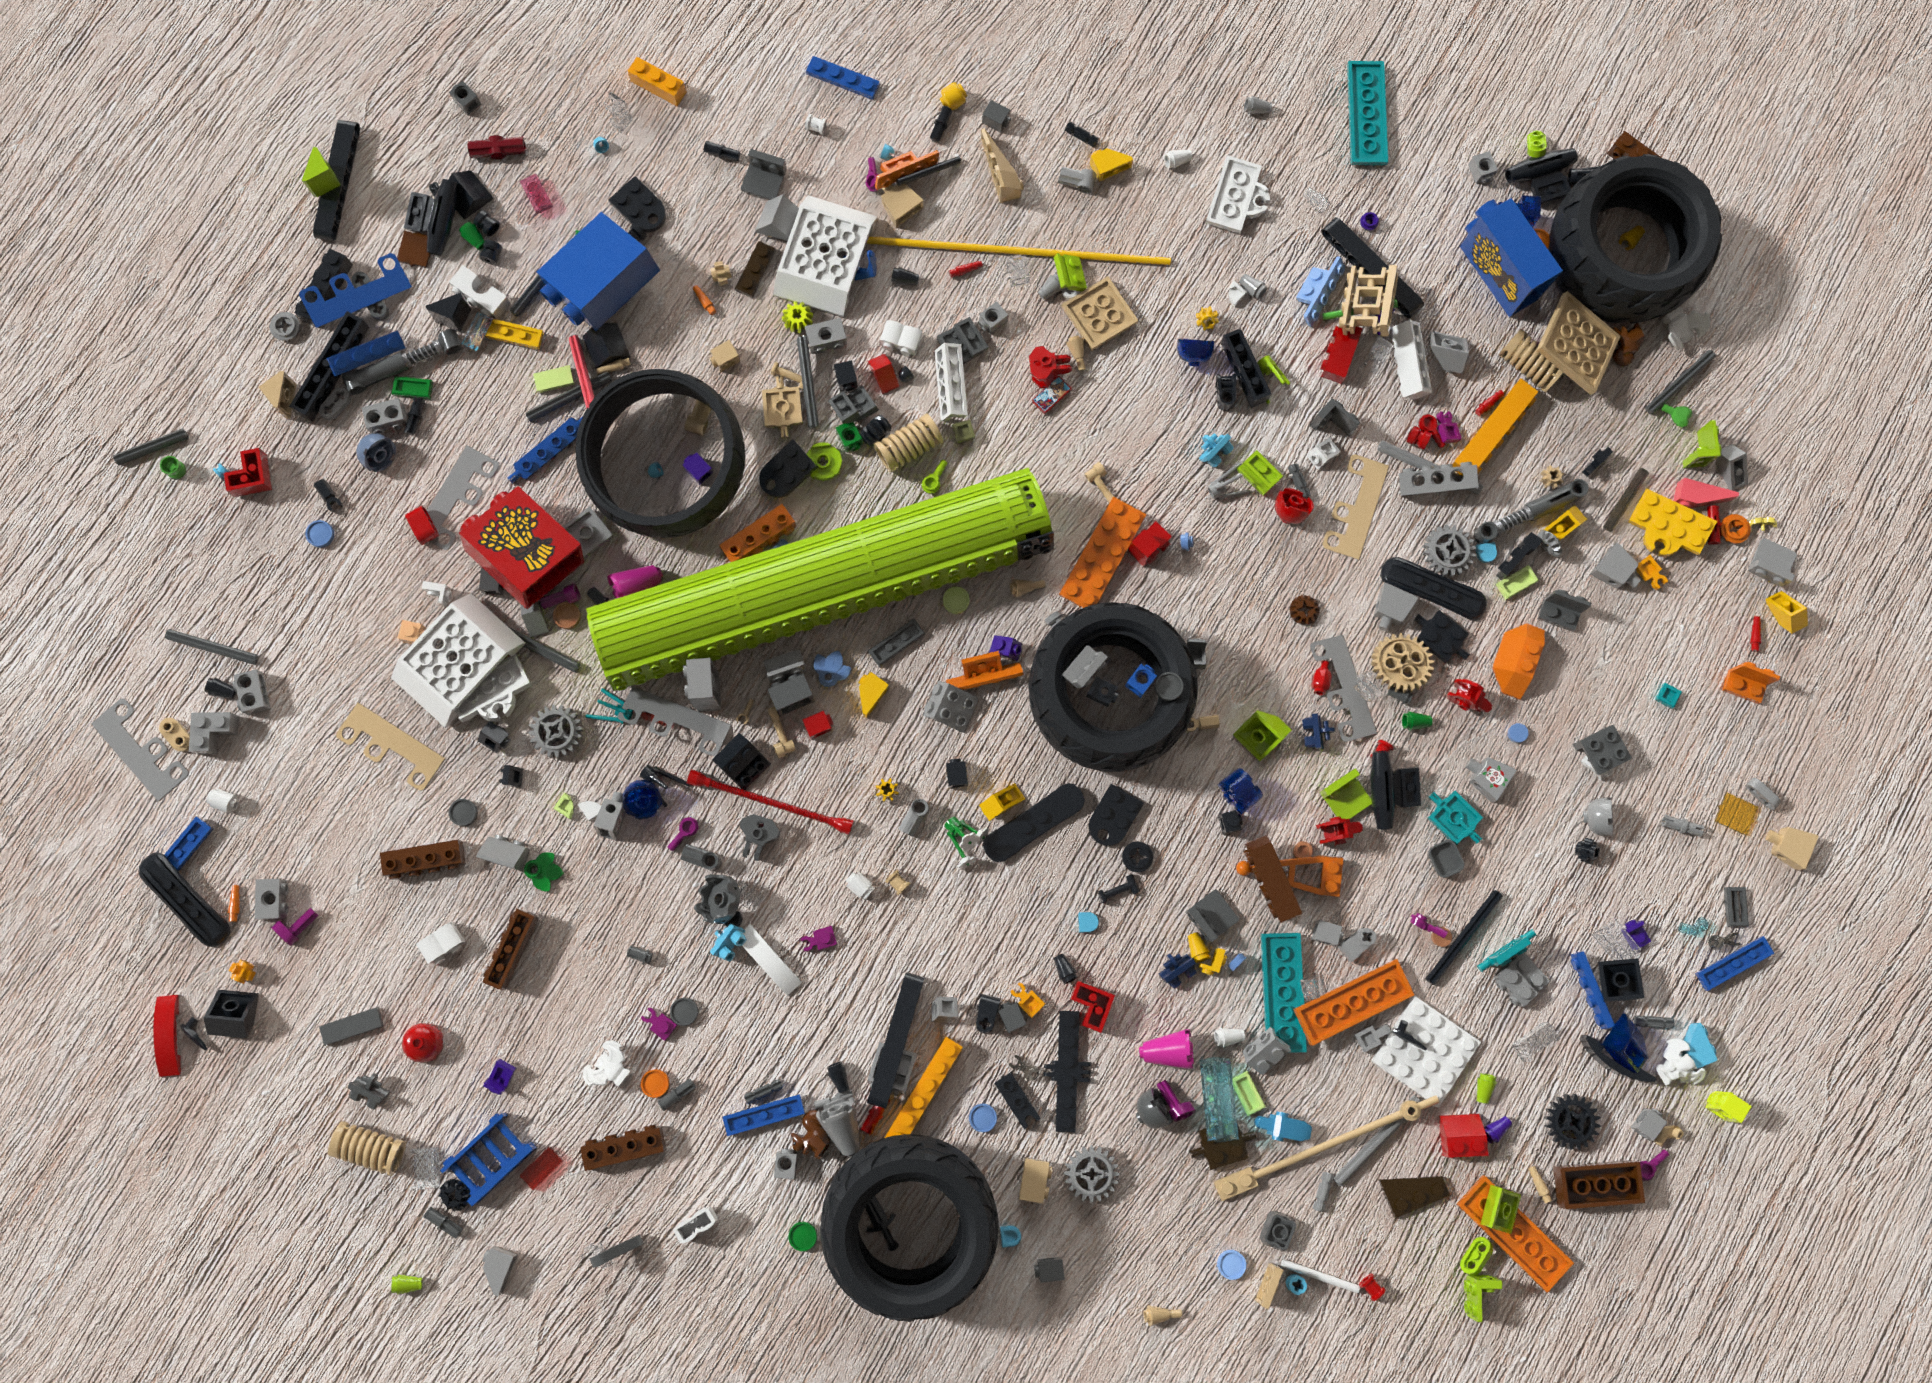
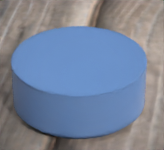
M1521 723L1510 726L1507 732L1508 738L1514 743L1525 741L1528 737L1527 727Z
M1239 953L1230 962L1228 967L1232 971L1236 970L1247 957Z

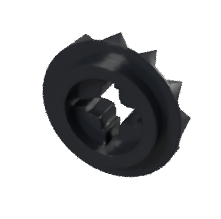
M1139 841L1128 844L1122 853L1123 864L1132 872L1139 873L1147 870L1153 862L1151 848ZM1137 849L1140 856L1146 857L1140 859L1138 865H1136L1135 859L1129 857L1135 855Z
M450 1179L440 1187L441 1191L438 1196L442 1199L441 1204L447 1206V1210L452 1209L455 1212L462 1210L468 1205L467 1200L470 1198L467 1186L462 1181ZM455 1191L456 1199L452 1201L451 1193Z

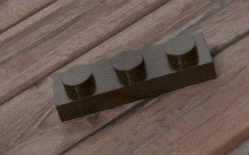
M758 241L735 287V291L753 298L776 252L774 247Z

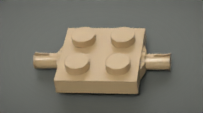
M780 375V382L779 376L775 377L777 387L762 390L765 428H780L781 438L785 439L784 431L785 437L789 438L788 427L803 425L800 389L799 387L784 386V376Z

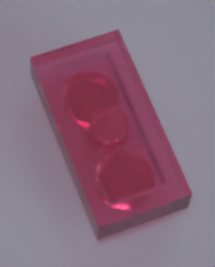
M536 173L520 181L537 215L553 207Z

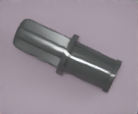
M688 1079L675 1089L672 1088L671 1092L657 1100L661 1109L666 1111L667 1108L677 1101L681 1102V1098L696 1088L695 1083Z
M430 1207L423 1216V1218L436 1225L438 1230H443L453 1238L459 1237L463 1230L462 1227L448 1219V1215H442L433 1207Z

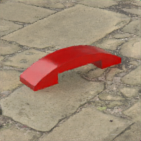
M179 995L159 996L156 999L153 1038L159 1077L181 1075V1055H177L176 1015H179Z

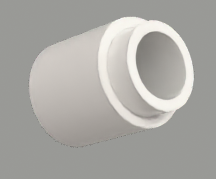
M212 789L206 799L210 807L226 813L235 811L239 805L237 795L220 789Z
M859 871L857 874L852 872L845 880L848 882L846 887L864 900L875 889L872 886V882Z

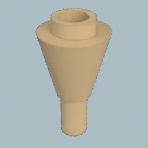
M1079 336L1070 337L1066 345L1077 362L1078 370H1085L1086 367L1083 360L1084 338Z
M1013 579L1012 583H1010V592L1017 598L1034 589L1045 588L1046 584L1044 580L1033 582Z
M1148 1305L1147 1310H1144V1320L1146 1323L1148 1322L1149 1326L1159 1324L1171 1318H1182L1181 1309L1168 1310Z

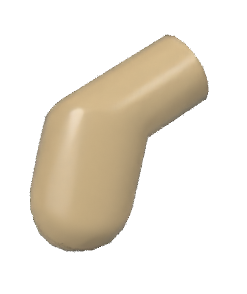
M1675 1125L1664 1126L1653 1142L1662 1147L1667 1139H1681L1684 1134L1683 1130Z

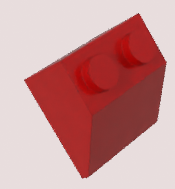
M1479 1114L1439 1116L1442 1156L1448 1158L1489 1156L1487 1135Z

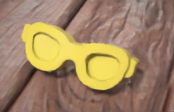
M1760 517L1749 521L1750 527L1761 524V531H1765V525L1777 527V521L1772 517Z

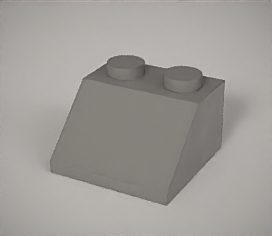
M495 835V838L488 836L476 857L523 871L530 849L525 847V843L516 840L513 843L506 842V837Z

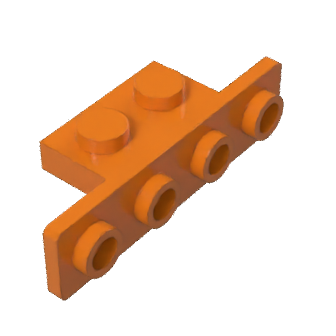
M936 150L917 158L910 151L881 163L880 169L883 173L876 176L875 188L877 190L886 188L895 183L896 179L938 164L940 153Z
M998 651L962 659L964 675L947 679L946 683L965 690L997 683L1006 679H1014L1024 674L1020 662L1002 666L1000 654Z

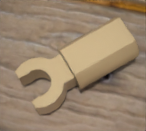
M1219 716L1198 717V719L1192 717L1190 722L1193 723V728H1187V732H1194L1197 728L1200 730L1219 728Z

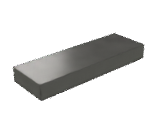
M912 619L868 650V653L878 667H880L923 637L925 632L917 621Z
M379 1007L321 1025L319 1029L323 1044L329 1045L383 1027L384 1025Z

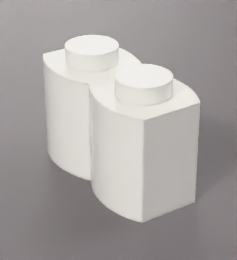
M887 320L880 338V344L888 351H893L894 349L899 350L905 356H916L923 336L922 330L896 321Z
M449 922L419 941L416 945L428 964L438 965L446 960L445 956L449 953L455 954L463 948L462 945L466 942L455 924Z
M711 1206L704 1207L696 1212L693 1217L679 1223L673 1232L680 1243H686L696 1237L699 1232L706 1231L717 1222L718 1217Z

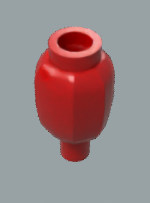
M1325 660L1321 661L1320 668L1314 672L1311 687L1314 689L1313 693L1321 696L1325 695V692L1329 690L1332 674L1328 670L1329 662Z

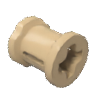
M898 870L894 871L885 880L886 883H889L897 891L896 894L898 896L911 884L900 876Z

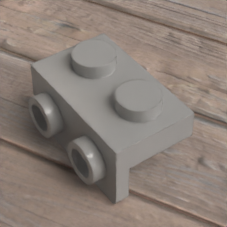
M1086 646L1063 673V677L1076 688L1087 687L1093 680L1091 676L1105 666L1106 663L1104 661L1108 656L1103 652H1096L1090 646Z
M1271 1027L1261 1033L1256 1040L1247 1045L1243 1050L1246 1063L1261 1075H1264L1291 1052L1290 1046L1278 1038Z

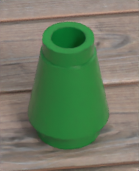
M471 222L465 223L459 229L461 237L477 250L482 249L484 239L476 225Z
M1409 711L1402 716V726L1409 731L1432 726L1433 721L1430 715Z

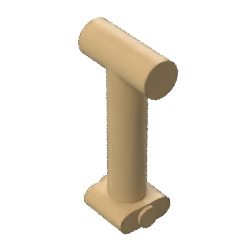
M775 362L771 375L775 376L778 374L800 383L799 389L803 391L802 376L779 367V363Z

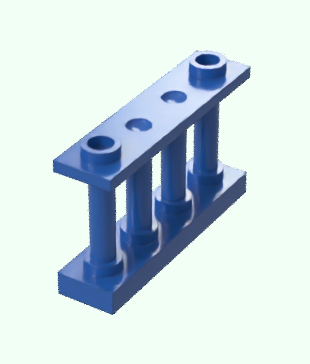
M496 1113L490 1118V1124L455 1157L450 1156L443 1162L444 1167L440 1171L446 1173L451 1169L458 1179L467 1186L471 1195L467 1202L471 1206L477 1205L537 1149L532 1142L522 1144L505 1125L503 1120L508 1116L506 1113H501L500 1115ZM495 1127L515 1147L517 1154L514 1157L507 1158L487 1136ZM480 1141L501 1163L500 1166L502 1168L498 1172H492L472 1150ZM465 1155L485 1176L484 1180L486 1183L482 1187L476 1186L458 1166L457 1163Z

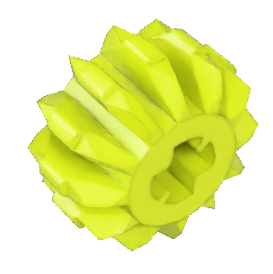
M794 301V306L788 304V309H783L784 316H782V322H785V328H790L792 333L796 329L798 333H801L802 328L805 330V326L812 325L813 313L810 312V306L805 307L803 301L800 305L797 304V301Z

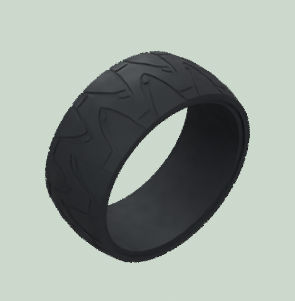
M669 369L636 371L624 375L607 385L597 394L589 404V408L586 409L576 437L578 474L591 501L602 514L618 526L628 531L654 538H672L687 535L707 526L720 516L729 506L740 487V481H742L745 469L746 455L744 438L739 422L723 397L700 379ZM658 394H680L694 398L710 407L716 413L724 437L722 465L711 488L696 503L671 515L658 517L641 516L619 508L609 495L601 473V450L610 426L626 408L646 397Z

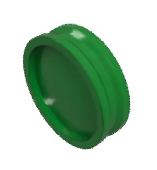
M805 1221L796 1223L789 1231V1243L797 1251L811 1249L817 1240L815 1227Z

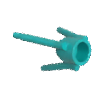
M602 688L601 692L619 704L615 706L600 699L597 702L614 709V715L617 717L585 715L586 718L615 721L623 724L624 721L618 719L619 712L623 713L625 719L630 720L634 710L623 709L624 701Z

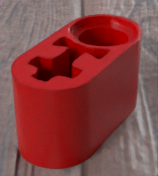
M423 505L405 514L416 539L421 545L439 537V533Z

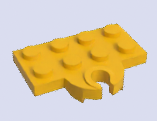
M1646 488L1628 523L1645 530L1643 543L1648 551L1652 552L1655 548L1654 543L1660 541L1665 547L1660 550L1658 556L1670 557L1680 547L1699 555L1717 521Z

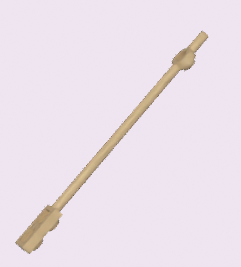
M1435 1095L1418 1103L1406 1100L1400 1105L1399 1111L1254 1172L1250 1166L1213 1181L1221 1201H1224L1259 1186L1256 1179L1399 1119L1404 1118L1414 1121L1419 1118L1421 1110L1440 1103L1439 1099ZM1413 1107L1414 1113L1410 1115L1408 1108Z

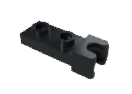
M1530 532L1510 553L1512 558L1509 561L1504 560L1498 567L1500 571L1496 576L1500 580L1504 579L1526 554L1530 555L1542 543V540Z
M1011 1072L994 1083L1024 1130L1028 1128L1025 1121L1027 1116H1033L1036 1121L1041 1119Z

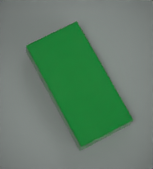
M394 376L392 395L431 400L433 381Z

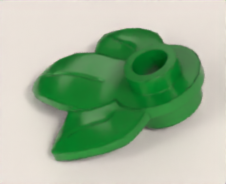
M541 853L536 860H530L524 866L525 875L532 879L534 887L541 891H550V881L557 880L564 874L563 870L553 863L554 853ZM533 866L538 868L536 873L531 872Z

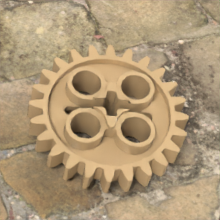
M1402 633L1399 634L1398 638L1392 634L1390 639L1386 636L1383 642L1379 641L1378 647H1375L1374 653L1371 656L1373 659L1371 666H1375L1372 673H1378L1376 679L1382 678L1381 685L1387 683L1388 690L1393 686L1395 687V692L1399 688L1402 689L1403 693L1406 692L1407 688L1410 692H1413L1415 688L1419 690L1422 685L1425 686L1427 680L1431 678L1432 675L1430 673L1434 670L1431 666L1434 664V660L1429 659H1431L1433 654L1426 653L1429 647L1423 648L1424 642L1417 643V637L1411 640L1410 634L1406 638H1403ZM1394 649L1400 650L1401 653H1397ZM1412 658H1416L1419 662H1414ZM1386 664L1392 665L1393 668H1388ZM1403 673H1408L1411 677H1406Z

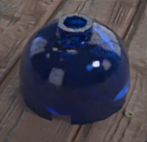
M1178 339L1177 352L1183 361L1189 362L1188 366L1200 367V363H1205L1212 357L1215 341Z
M643 779L633 781L624 789L622 794L623 808L629 816H634L635 819H648L654 816L659 807H661V793L651 781Z

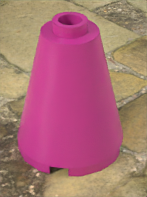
M649 565L612 573L607 576L609 586L613 588L612 593L615 599L657 586L661 583L663 574L659 567Z
M1184 1029L1143 1042V1046L1139 1047L1140 1058H1144L1146 1063L1194 1069L1193 1043L1189 1039V1037H1192L1190 1029Z

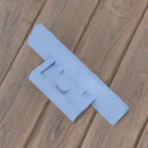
M1336 257L1329 271L1313 267L1296 296L1298 302L1310 304L1304 314V319L1308 326L1312 327L1315 321L1318 320L1323 306L1327 304L1331 292L1335 289L1337 281L1345 271V265L1341 257Z

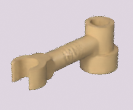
M1098 462L1084 475L1090 483L1093 481L1096 483L1107 499V502L1110 503L1114 495H1112L1101 479L1107 475V472L1103 465Z
M774 706L768 709V713L779 736L780 742L773 744L777 758L780 759L785 757V754L796 751L793 741L787 740L778 712Z

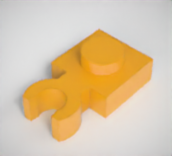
M1651 555L1638 563V567L1635 570L1645 582L1650 579L1651 585L1655 590L1660 588L1658 580L1663 584L1668 582L1664 575L1658 573L1662 568Z
M1019 982L1018 985L1021 987V992L1018 994L1014 990L1010 992L1014 997L1021 999L1018 1005L1032 1018L1045 1003L1032 990L1027 994L1025 986Z

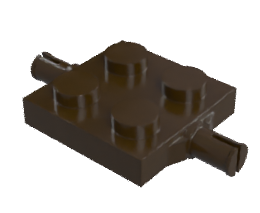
M1234 1119L1199 1130L1200 1147L1189 1151L1190 1154L1198 1152L1191 1155L1192 1159L1203 1155L1208 1162L1210 1170L1248 1159L1246 1142L1257 1139L1256 1135L1248 1137L1255 1134L1254 1130L1243 1134L1239 1129L1237 1120Z

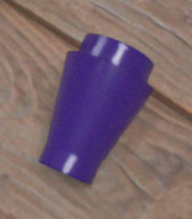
M1503 1116L1501 1119L1484 1127L1489 1143L1494 1144L1501 1140L1512 1126L1510 1119Z

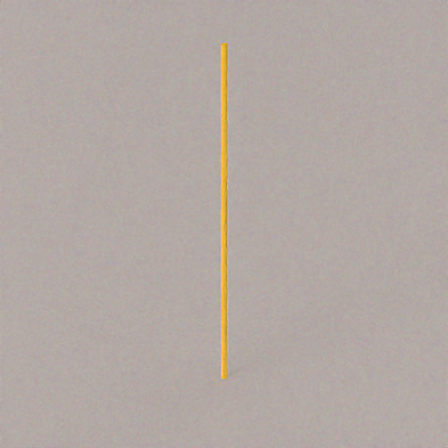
M870 236L866 243L1054 257L1059 253L1060 256L1065 254L1088 260L1158 265L1171 264V258Z

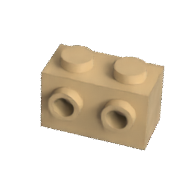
M1025 1157L1019 1200L1043 1204L1044 1199H1048L1049 1187H1046L1047 1179H1051L1052 1167L1049 1166V1161Z

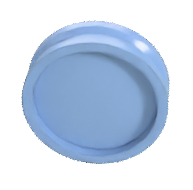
M1226 1250L1220 1254L1217 1260V1267L1222 1276L1230 1280H1236L1245 1273L1246 1260L1238 1251Z

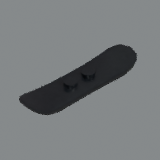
M1392 557L1387 559L1381 568L1380 577L1384 583L1386 582L1403 591L1431 601L1469 620L1481 619L1486 611L1487 599L1482 592L1439 575L1409 560Z
M1067 783L1061 785L1027 811L988 834L983 841L986 855L995 862L1006 861L1032 841L1079 812L1085 802L1082 791L1075 784Z
M154 852L147 856L138 869L139 876L143 882L171 909L202 944L208 947H217L224 943L230 935L228 922L194 890L165 855Z

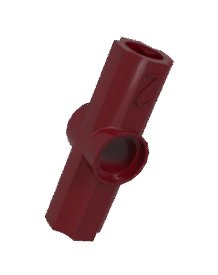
M493 135L488 140L468 141L467 143L470 158L490 157L500 160L504 159L506 155L526 154L524 137L504 138L499 135Z

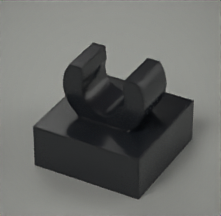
M504 765V768L500 771L503 772V778L499 779V782L502 785L521 788L523 768Z

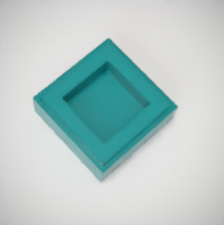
M1663 683L1655 700L1673 709L1682 691L1667 683Z

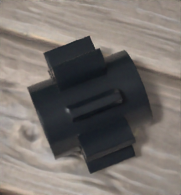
M1585 838L1584 842L1579 841L1577 843L1575 854L1578 855V859H1581L1582 862L1590 863L1591 859L1596 860L1599 857L1600 847L1597 846V842H1594L1593 839Z

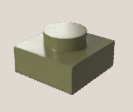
M971 420L952 424L957 444L975 439Z

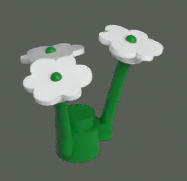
M955 816L950 818L944 827L948 830L947 835L951 838L962 857L960 860L961 864L957 866L959 870H962L977 861V857H966L964 852L973 849L975 846L978 847L984 841L989 829L985 827L984 830L980 829L977 831L963 820L959 821ZM964 828H966L972 833L965 835L963 833L965 830ZM955 836L962 837V842L960 844L957 842Z

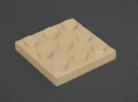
M1108 276L1061 305L1091 351L1138 323V319Z

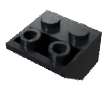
M738 733L712 759L743 790H746L771 765L741 733Z

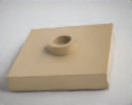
M1268 1263L1255 1301L1266 1309H1269L1283 1273V1269L1272 1263Z

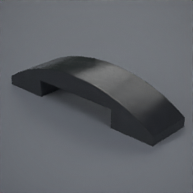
M1589 1035L1580 1036L1579 1039L1587 1052L1601 1066L1612 1073L1635 1081H1656L1657 1078L1643 1069L1632 1067L1631 1070H1628L1601 1053L1605 1045Z

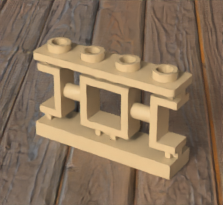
M1389 265V270H1386V267H1382L1381 275H1364V267L1356 270V266H1352L1351 273L1347 274V284L1349 285L1345 287L1344 291L1346 302L1342 303L1343 317L1339 319V328H1342L1343 335H1347L1348 331H1350V334H1354L1356 326H1372L1373 334L1381 332V336L1389 337L1398 282L1397 265ZM1357 278H1358V281H1359V285H1367V286H1356ZM1386 283L1385 293L1383 292V287H1374L1375 285H1385ZM1377 297L1376 304H1360V298ZM1352 307L1354 314H1362V316H1351ZM1381 313L1380 323L1378 322V316H1370V314Z

